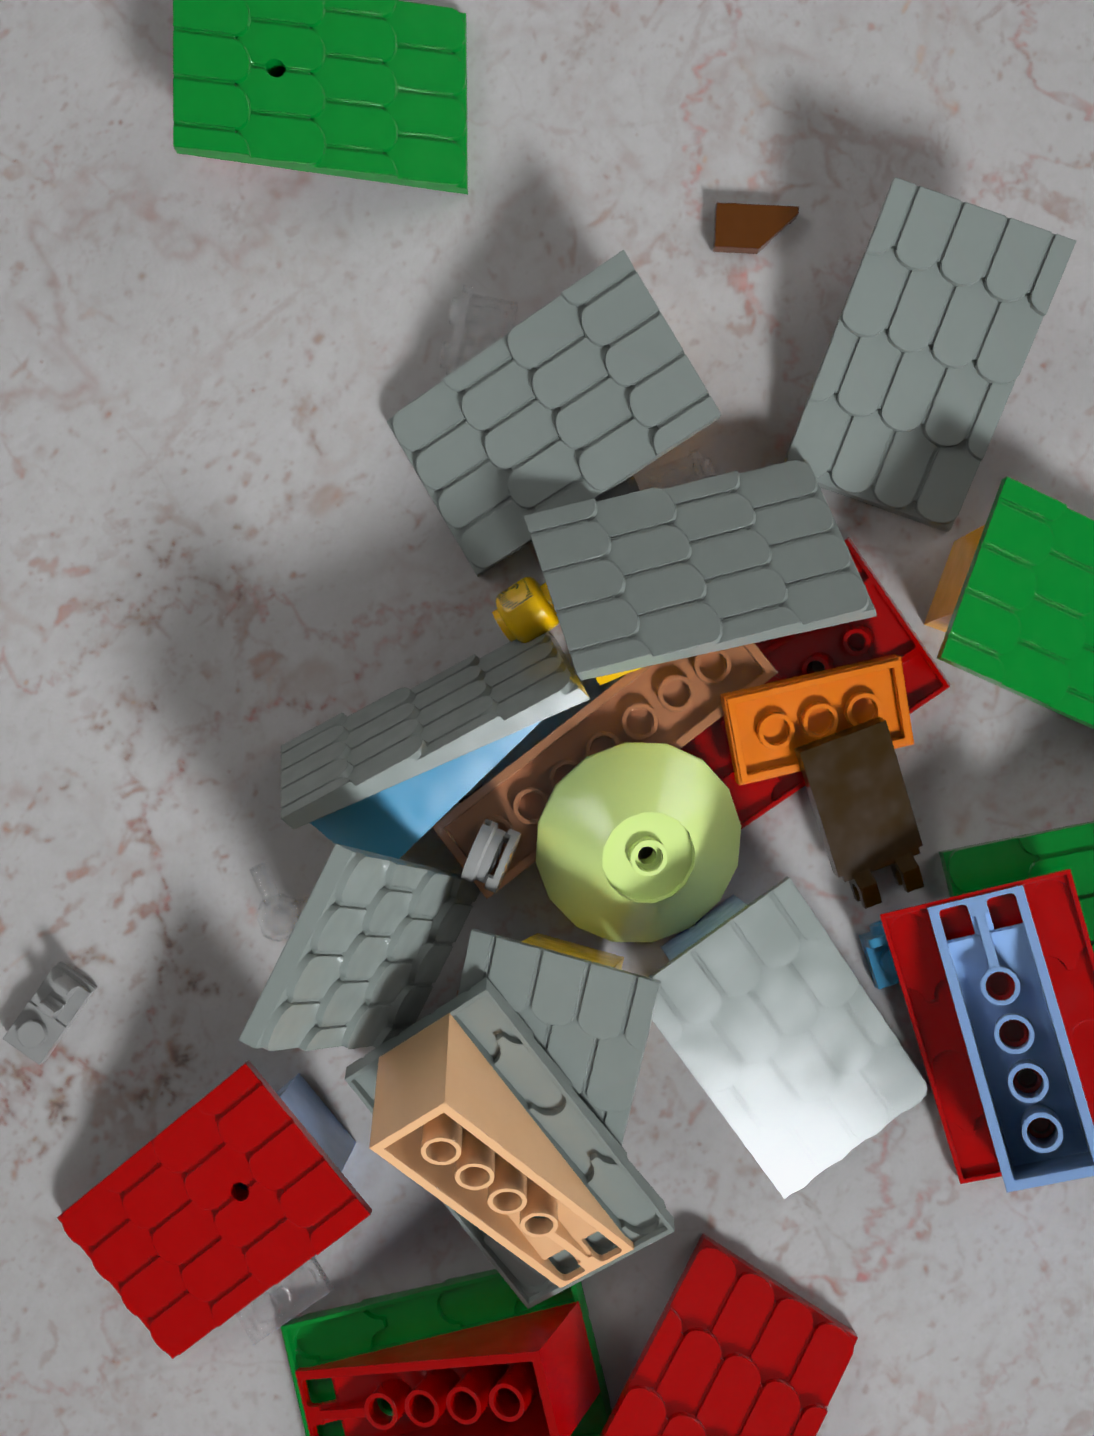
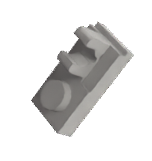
M57 963L3 1037V1040L40 1065L46 1062L97 989V986L64 963Z

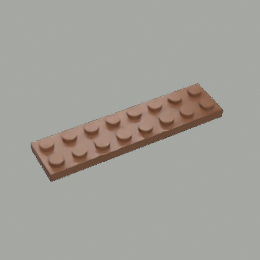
M755 643L646 666L627 673L447 813L432 828L463 868L482 824H485L486 819L498 823V828L507 832L509 829L520 832L521 837L509 868L499 887L501 889L536 861L538 820L555 785L584 758L624 742L667 743L681 749L724 715L720 694L763 685L778 672ZM506 843L503 844L500 856L497 860L495 867L491 872V875L493 876L502 857V854L507 846ZM478 880L474 881L486 899L494 894V892L485 889L484 883Z

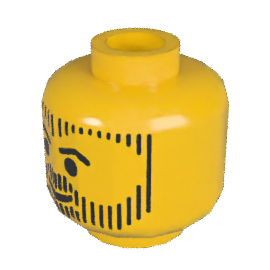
M524 577L496 596L497 609L492 611V614L504 635L511 642L517 639L521 643H527L552 630L559 623L546 582L540 585L536 579Z

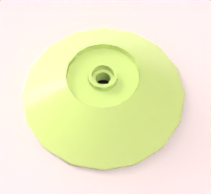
M624 742L587 756L555 785L538 820L535 862L549 899L576 927L611 942H655L691 928L720 902L738 866L741 824L729 788L702 759L667 743ZM649 846L653 848L652 854L648 858H638V853L643 847Z

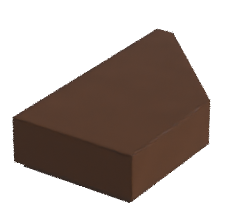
M717 202L714 216L713 252L758 254L780 231L797 218L799 206Z

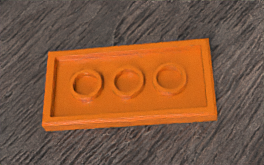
M896 654L720 694L735 782L738 785L799 772L801 769L794 750L795 748L877 717L886 720L894 749L914 744L901 656Z

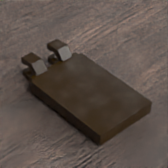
M877 717L795 748L794 750L832 871L838 878L842 877L844 882L849 881L855 900L857 902L861 901L865 909L882 903L877 882L871 872L889 865L891 866L896 884L899 886L903 885L907 893L924 887L919 865L913 857L920 854L919 847L923 846L886 720Z

